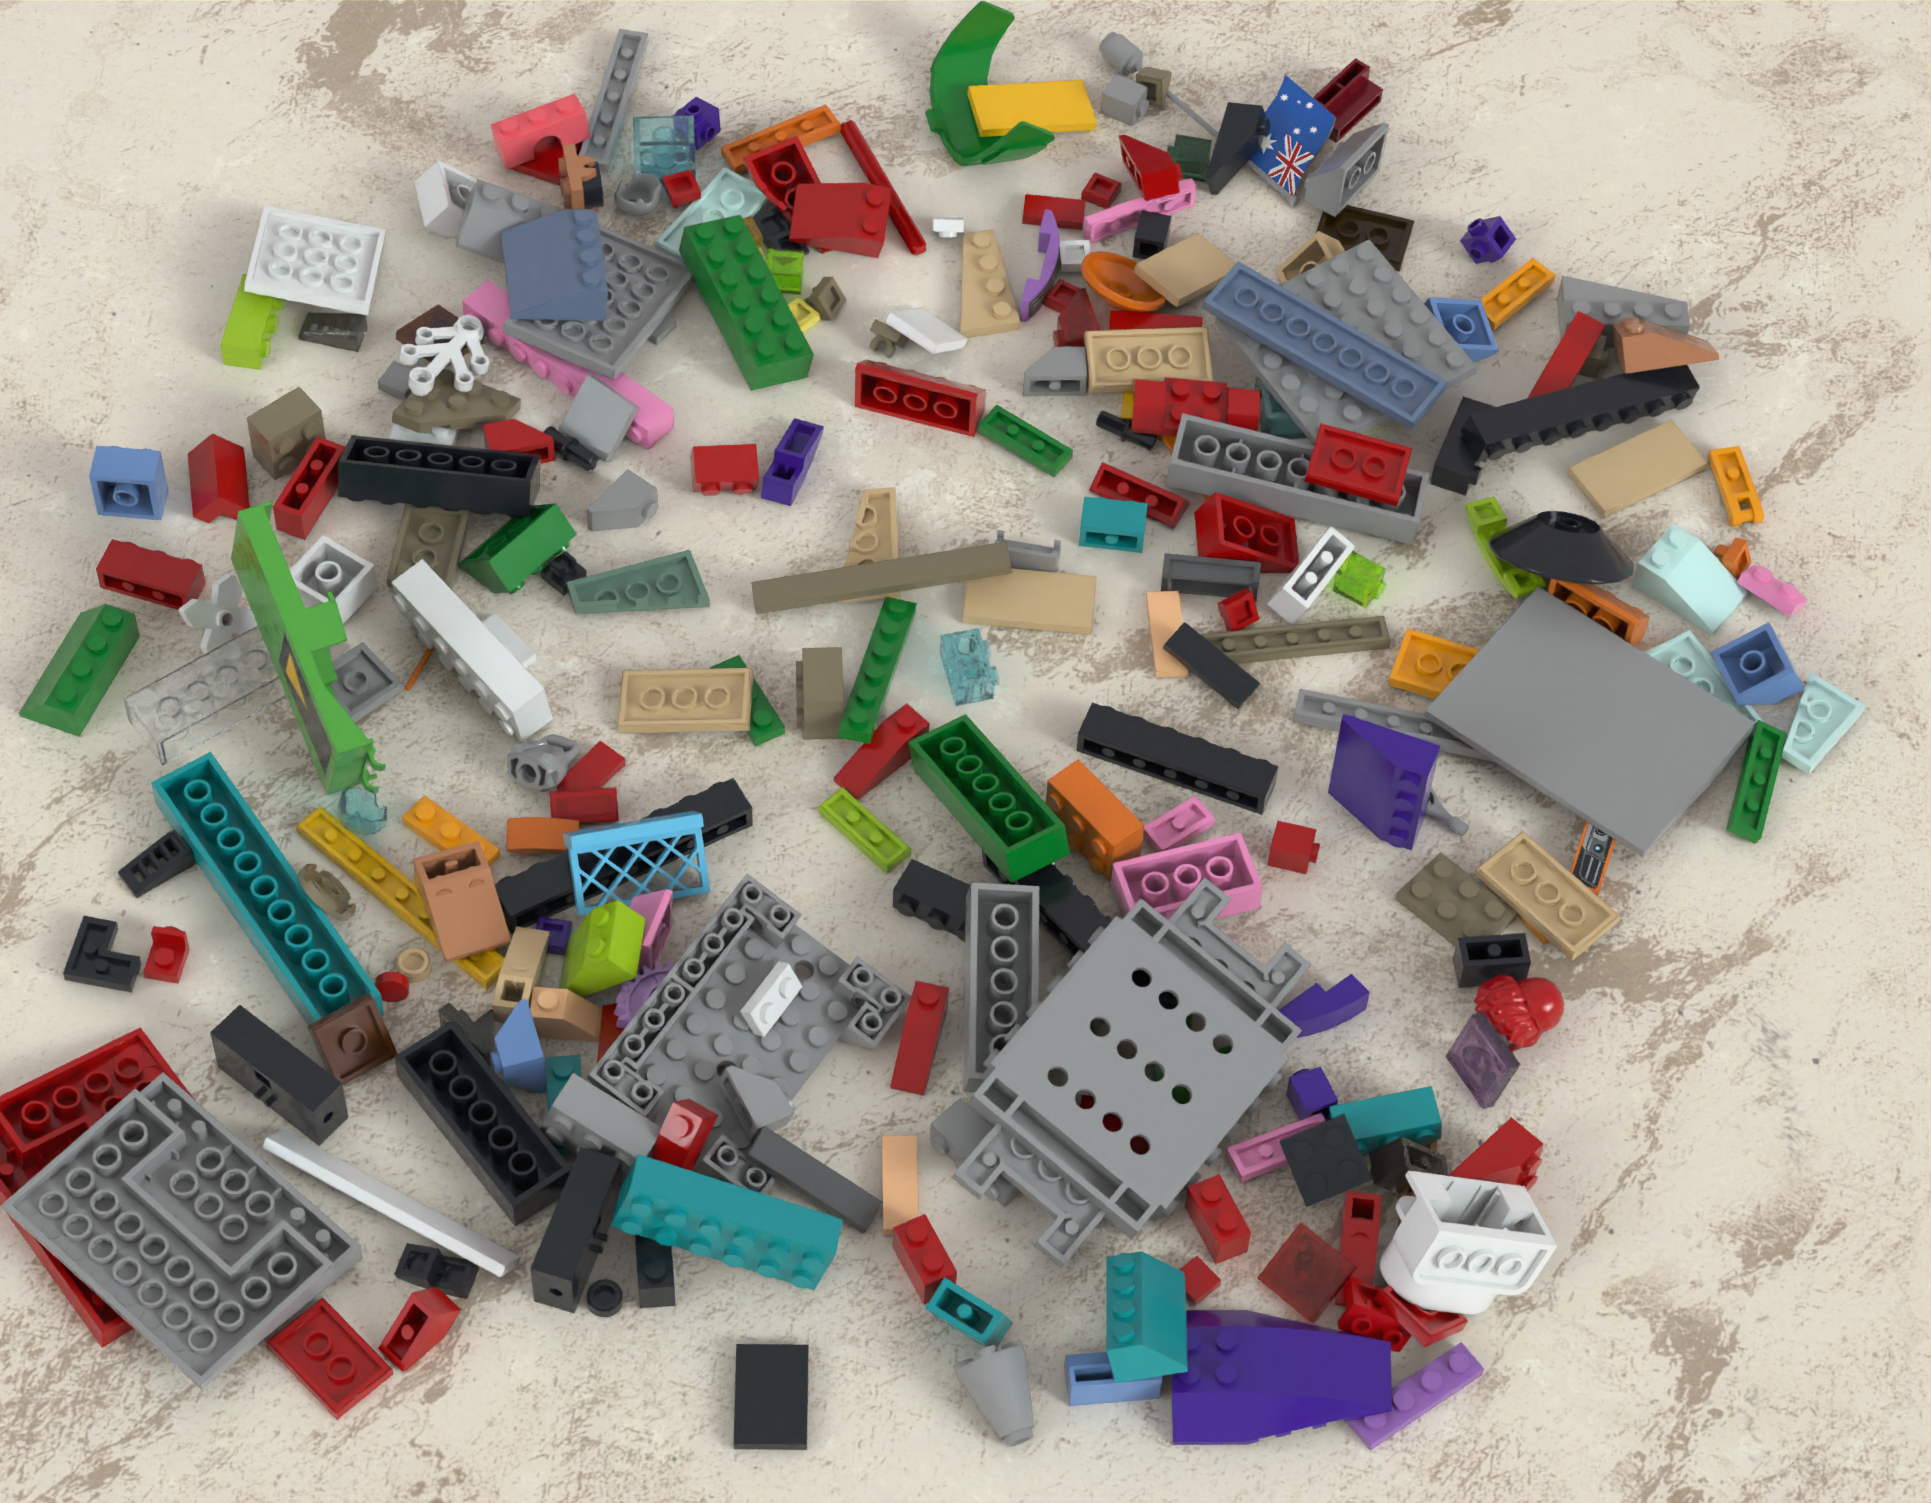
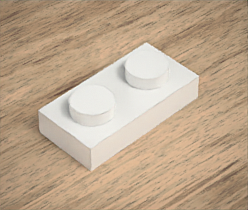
M778 961L740 1011L754 1035L765 1037L802 988L789 963Z

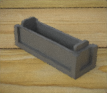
M1165 553L1161 591H1179V593L1230 597L1246 588L1252 591L1254 600L1257 602L1261 562Z

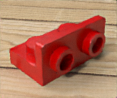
M1350 1276L1344 1284L1347 1309L1337 1322L1338 1329L1348 1333L1391 1342V1350L1400 1352L1412 1335L1383 1306L1374 1300L1378 1291L1382 1288Z

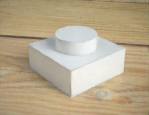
M933 217V231L939 232V237H957V232H963V218Z
M1089 240L1059 241L1061 272H1080L1084 257L1091 253Z

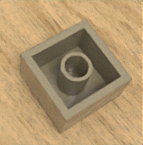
M300 387L247 417L253 457L274 480L285 474L292 473L299 466L317 436L326 439L322 410Z
M842 647L802 648V661H796L797 727H803L804 740L843 739L838 737V728L844 714Z

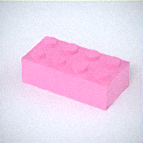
M1241 832L1115 862L1112 865L1110 882L1123 918L1140 899H1143L1169 920L1204 877L1231 898L1230 902L1215 920L1259 909L1263 889Z

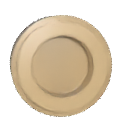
M412 947L405 949L397 957V972L405 975L410 983L421 982L431 973L430 956L421 948Z

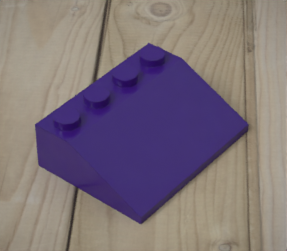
M1343 714L1328 793L1380 840L1388 842L1394 847L1412 850L1424 821L1440 745Z

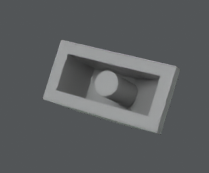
M1053 347L1024 372L1023 396H1085L1087 382L1085 347Z
M627 469L587 508L588 529L591 531L639 527L646 519H651L658 510L657 488Z
M733 1065L726 1067L718 1080L749 1141L754 1140L760 1129L764 1126L772 1131L786 1126L794 1115L792 1099L788 1093L782 1091L778 1082Z

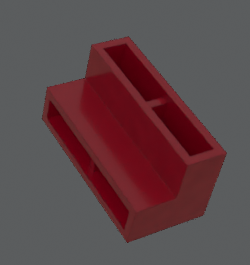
M1357 58L1313 97L1336 117L1334 127L1329 136V139L1335 143L1342 139L1372 111L1382 99L1383 89L1368 80L1370 66Z

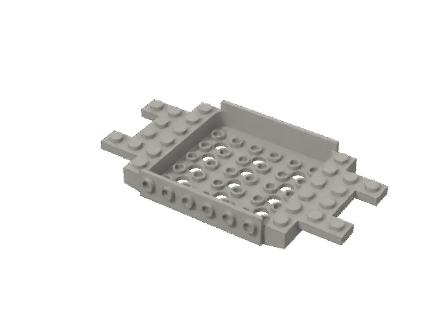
M1205 877L1169 920L1143 899H1140L1122 920L1116 916L1105 929L1100 926L1087 941L1091 944L1085 953L1079 950L1067 964L1070 971L1064 978L1059 974L1048 986L1046 991L1050 994L1043 1002L1037 999L1025 1014L1029 1019L1021 1027L1017 1023L1004 1038L1007 1042L1006 1046L1001 1051L995 1048L983 1063L987 1069L981 1077L985 1081L967 1103L994 1127L956 1170L952 1178L979 1200L1001 1174L1054 1218L1055 1221L1034 1246L1061 1269L1103 1217L1131 1240L1149 1218L1156 1221L1162 1213L1169 1217L1181 1202L1176 1197L1183 1188L1187 1190L1188 1186L1196 1184L1202 1176L1197 1172L1203 1163L1210 1166L1222 1152L1218 1147L1222 1139L1225 1137L1229 1142L1243 1126L1238 1120L1244 1112L1251 1116L1263 1101L1258 1097L1262 1090L1266 1088L1268 1091H1271L1283 1077L1278 1071L1289 1058L1284 1052L1302 1031L1279 1012L1276 1007L1311 966V963L1286 943L1281 946L1266 966L1256 960L1212 924L1230 902L1231 898ZM1136 970L1147 972L1150 976V984L1146 987L1135 985L1132 981V973ZM1163 992L1172 993L1177 999V1007L1174 1009L1163 1008L1159 1003V995ZM1191 1014L1199 1015L1204 1021V1029L1199 1032L1190 1030L1186 1025V1017ZM1092 1020H1104L1109 1027L1108 1034L1103 1037L1093 1034L1090 1029ZM1219 1036L1227 1038L1231 1043V1051L1227 1054L1218 1053L1213 1047L1214 1038ZM1123 1041L1132 1043L1136 1049L1135 1057L1132 1059L1121 1057L1117 1051L1118 1044ZM1157 1064L1163 1071V1078L1156 1082L1149 1080L1144 1072L1146 1065ZM1052 1069L1062 1070L1067 1077L1066 1084L1061 1087L1052 1085L1048 1080V1072ZM1176 1086L1185 1087L1190 1093V1101L1186 1104L1177 1103L1172 1097V1089ZM1080 1091L1090 1093L1094 1098V1106L1090 1109L1080 1108L1075 1101L1076 1094ZM1107 1114L1118 1116L1122 1123L1121 1129L1117 1132L1108 1131L1103 1125V1117ZM1140 1136L1146 1139L1149 1144V1150L1146 1154L1139 1155L1132 1151L1130 1140L1133 1137Z

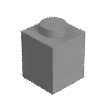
M1115 74L1102 92L1100 113L1133 126L1138 117H1143L1149 107V101L1146 100L1148 87Z

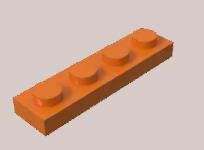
M825 104L722 146L721 156L730 169L739 174L747 171L742 160L743 157L798 136L803 147L839 133L841 124Z

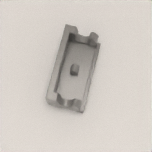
M997 531V541L994 543L1007 541L1011 568L1057 572L1061 554L1060 540H1054V548L1006 540L1004 539V531Z

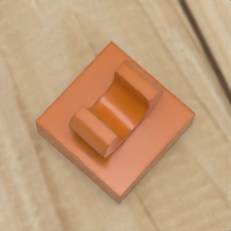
M1735 537L1730 547L1719 544L1713 551V554L1719 558L1718 560L1737 580L1741 573L1748 569L1751 564L1748 543L1745 539Z

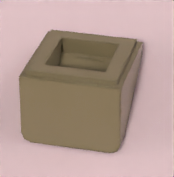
M1145 67L1136 74V82L1148 87L1146 100L1149 101L1150 105L1159 107L1165 105L1172 72Z

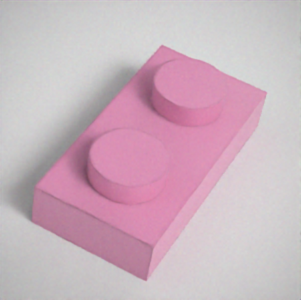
M1753 565L1741 573L1736 582L1789 617L1800 611L1807 601V598L1801 595L1795 586L1776 579L1770 570L1762 566Z
M1195 795L1145 825L1143 837L1156 852L1178 848L1213 827L1216 818Z

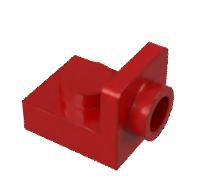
M153 926L151 931L153 944L143 970L144 976L148 979L178 984L190 950L186 932L173 926H166L164 928Z

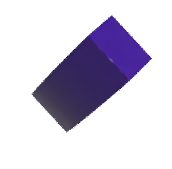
M796 418L793 419L774 451L773 462L763 477L761 498L788 506L792 505L811 466L824 431V426Z
M1350 974L1328 991H1325L1318 983H1315L1278 1011L1302 1030L1297 1038L1310 1036L1336 1027L1366 1010L1370 992Z

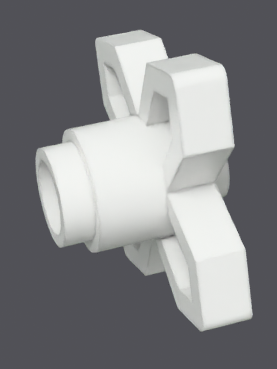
M228 573L213 583L211 599L205 601L191 599L179 608V613L187 626L205 630L200 648L207 660L213 663H218L231 653L232 633L251 638L260 631L252 610L238 608L243 588L236 576Z

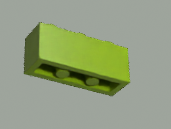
M243 274L220 344L223 363L229 366L261 370L264 358H268L270 355L271 334H276L279 322L277 315L279 310L284 309L286 299L245 292L244 286L247 274Z

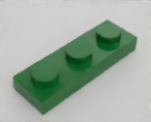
M996 405L978 424L979 433L1052 477H1055L1073 458V450L999 405Z
M737 655L710 667V669L747 668L740 655ZM753 677L750 731L746 732L754 745L758 746L785 734V726Z

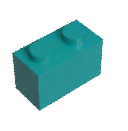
M1084 497L1079 546L1142 553L1148 503H1139L1132 500H1112L1103 497Z
M945 1277L926 1306V1309L936 1318L983 1347L996 1345L997 1348L1013 1323L1005 1314Z

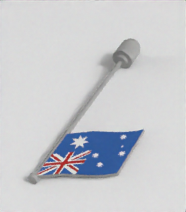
M1112 32L1102 40L1099 50L1102 52L1103 58L1123 75L1135 73L1136 71L1139 72L1144 69L1141 67L1143 52L1125 36ZM1285 75L1277 96L1265 111L1266 118L1270 120L1269 133L1267 136H1264L1261 148L1246 164L1288 200L1287 203L1293 208L1300 202L1296 192L1305 172L1327 142L1334 127L1336 117ZM1168 90L1167 97L1217 139L1219 133Z

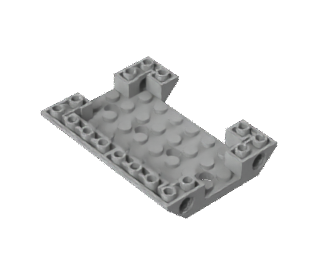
M746 874L596 1064L587 1078L592 1085L662 1127L673 1102L689 1098L716 1113L718 1117L692 1171L766 1194L777 1178L745 1158L754 1140L749 1141L718 1082L720 1076L717 1073V1067L720 1065H733L778 1082L782 1091L788 1093L793 1100L836 1041L874 1049L908 1004L911 996L857 956L851 965L846 963L796 925L802 915L749 874ZM778 961L789 963L793 971L797 965L807 967L811 973V978L801 979L797 976L802 988L765 1037L754 1035L740 1011Z

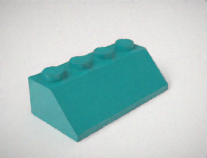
M1142 1251L1121 1253L1116 1256L1107 1257L1106 1351L1116 1383L1188 1372L1185 1274Z

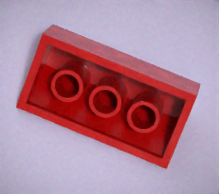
M866 359L857 363L855 367V407L975 437L978 424L985 410L986 389L950 381L943 377L918 373L910 369L906 370L890 366L883 362H874Z

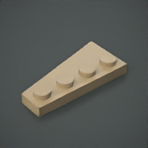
M895 487L866 489L863 491L855 521L854 535L851 537L848 558L843 567L899 558L897 494ZM901 591L837 601V603L885 599V597L901 598Z

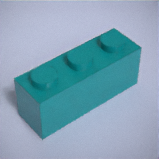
M1432 1086L1329 1106V1118L1345 1113L1362 1156L1377 1151L1393 1152L1406 1143H1409V1145H1427L1436 1139H1441L1442 1122Z

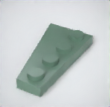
M690 550L566 582L567 591L576 615L710 607L709 596Z

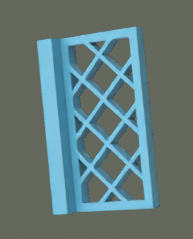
M688 811L563 833L564 845L568 848L577 915L589 914L592 909L610 903L606 902L610 896L630 907L633 898L639 896L642 891H645L647 894L652 893L645 886L656 871L670 880L665 889L672 890L675 884L681 888L673 890V899L710 892L701 827H704L702 813ZM693 834L695 847L688 857H685L673 848L681 836ZM672 838L669 844L662 839ZM656 840L666 848L657 861L653 863L643 856L641 852L649 841ZM640 843L636 850L630 846ZM624 846L633 854L621 869L608 860L616 847ZM607 849L604 855L597 852L598 850ZM670 851L684 861L674 877L660 868V865ZM591 852L600 858L589 875L579 868L577 854ZM695 856L697 858V865L692 862ZM638 857L652 867L641 883L627 874V871ZM604 863L619 872L608 889L594 879ZM689 865L699 872L700 886L687 888L678 881ZM580 874L586 878L583 884L581 883ZM626 877L638 887L630 898L622 900L613 891L622 878ZM592 882L605 893L597 904L585 906L583 893Z

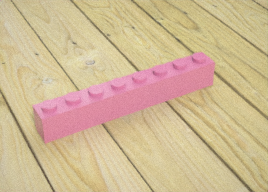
M490 280L484 282L462 301L464 316L471 315L477 317L484 328V335L488 337L491 343L507 350L518 362L527 364L539 377L547 378L562 393L569 394L575 398L587 374L596 376L639 406L640 409L626 433L632 442L639 443L649 450L674 428L673 408L622 372L615 380H611L504 334L503 324L510 316L508 293Z

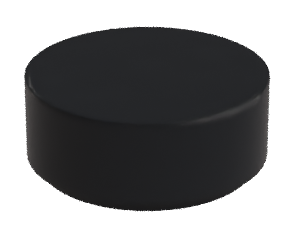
M603 1279L594 1282L587 1291V1305L594 1315L610 1317L615 1315L622 1307L623 1294L616 1282Z

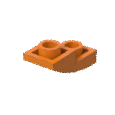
M545 817L509 818L506 829V852L537 857L542 852L560 854L568 849L564 845L563 833L578 831L579 821Z

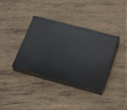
M736 1344L734 1449L807 1450L809 1345Z

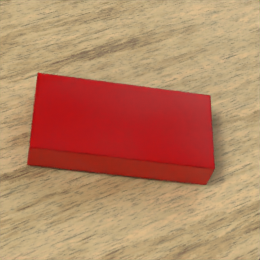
M1026 194L1022 224L1041 226L1046 209L1052 211L1058 228L1082 230L1086 200Z
M599 741L566 773V776L557 785L556 789L563 791L602 788L626 765L625 758L602 741Z
M616 787L549 791L551 818L577 820L579 824L619 821Z

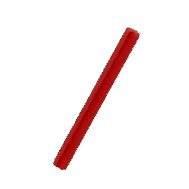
M852 120L843 122L840 133L870 184L892 188L888 215L911 254L917 256L920 253H924L926 251L924 238L856 123Z

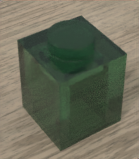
M1176 134L1174 146L1168 145L1167 152L1174 163L1178 162L1180 164L1183 179L1192 178L1194 181L1205 182L1212 140Z

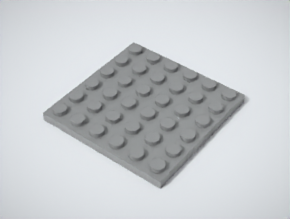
M1370 240L1280 284V286L1448 381L1447 389L1476 374L1477 366ZM1216 317L1215 325L1313 445L1315 444L1320 423L1361 434L1390 419L1385 414Z

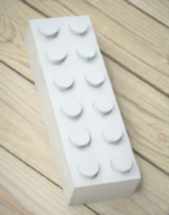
M423 559L391 582L395 592L393 600L401 610L398 612V615L408 628L414 626L420 632L418 637L428 649L435 648L439 653L438 658L444 667L449 671L454 669L460 675L458 679L462 686L469 693L473 690L480 697L478 701L488 714L494 712L500 718L498 722L509 736L515 734L521 742H524L553 719L545 689Z

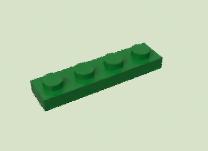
M1760 720L1755 723L1749 737L1726 831L1754 844L1762 837L1787 733Z

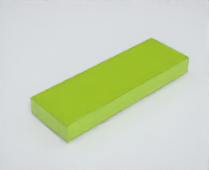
M843 787L818 806V813L886 874L911 856V848Z

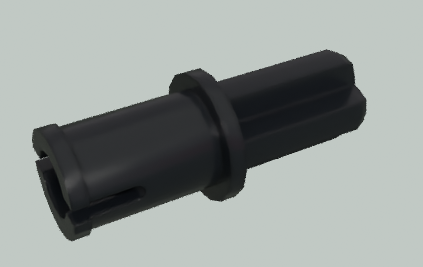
M1106 411L1099 413L1096 420V425L1099 428L1120 436L1121 442L1127 440L1148 451L1153 449L1158 435L1131 432L1132 418L1126 421Z
M549 426L544 430V433L553 437L554 451L560 454L562 460H570L586 471L595 469L596 463L599 460L598 456L581 446L578 439L567 437L553 426Z

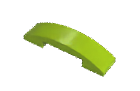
M1495 496L1465 504L1467 518L1478 546L1501 585L1515 598L1530 595L1538 586L1547 590V585L1541 576L1518 569L1501 560L1489 548L1491 535L1506 529L1507 517Z

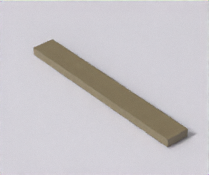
M1007 541L751 583L756 614L1007 575L1012 574Z

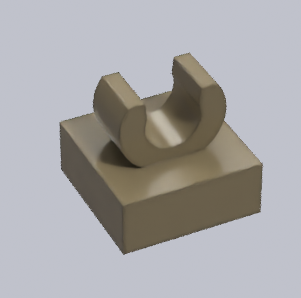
M823 277L820 283L813 287V292L809 298H806L804 301L820 314L822 320H832L847 299L834 277Z
M876 319L870 328V331L876 335L870 343V349L876 352L880 344L886 343L887 349L884 355L887 358H891L895 354V345L904 349L909 340L908 337L893 327Z

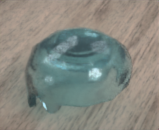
M350 787L342 791L336 814L338 821L345 829L356 835L370 836L381 831L387 823V806L378 807L374 792Z

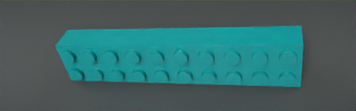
M209 752L151 782L156 805L173 830L177 831L190 848L193 859L306 1023L310 1025L367 993L373 997L380 1015L383 1016L381 993L322 909L305 893L299 883L296 872L213 754Z

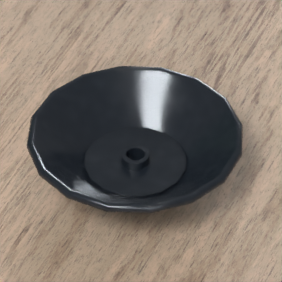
M1563 511L1541 512L1490 537L1489 548L1501 560L1518 569L1545 578L1571 583L1599 585L1621 582L1633 575L1634 563L1595 521L1578 514Z

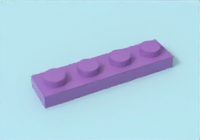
M1460 1342L1392 1388V1411L1348 1421V1424L1371 1451L1482 1376L1484 1368L1465 1345Z

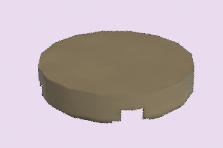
M306 864L297 875L305 893L324 912L337 920L347 921L356 910V905L353 903L350 905L348 902L351 899L348 890L330 872L322 870L319 873L315 870L317 868L316 864Z

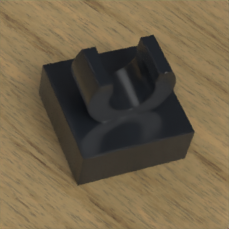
M567 551L561 553L541 571V578L563 596L568 593L566 582L587 577L586 569L577 563L576 559Z

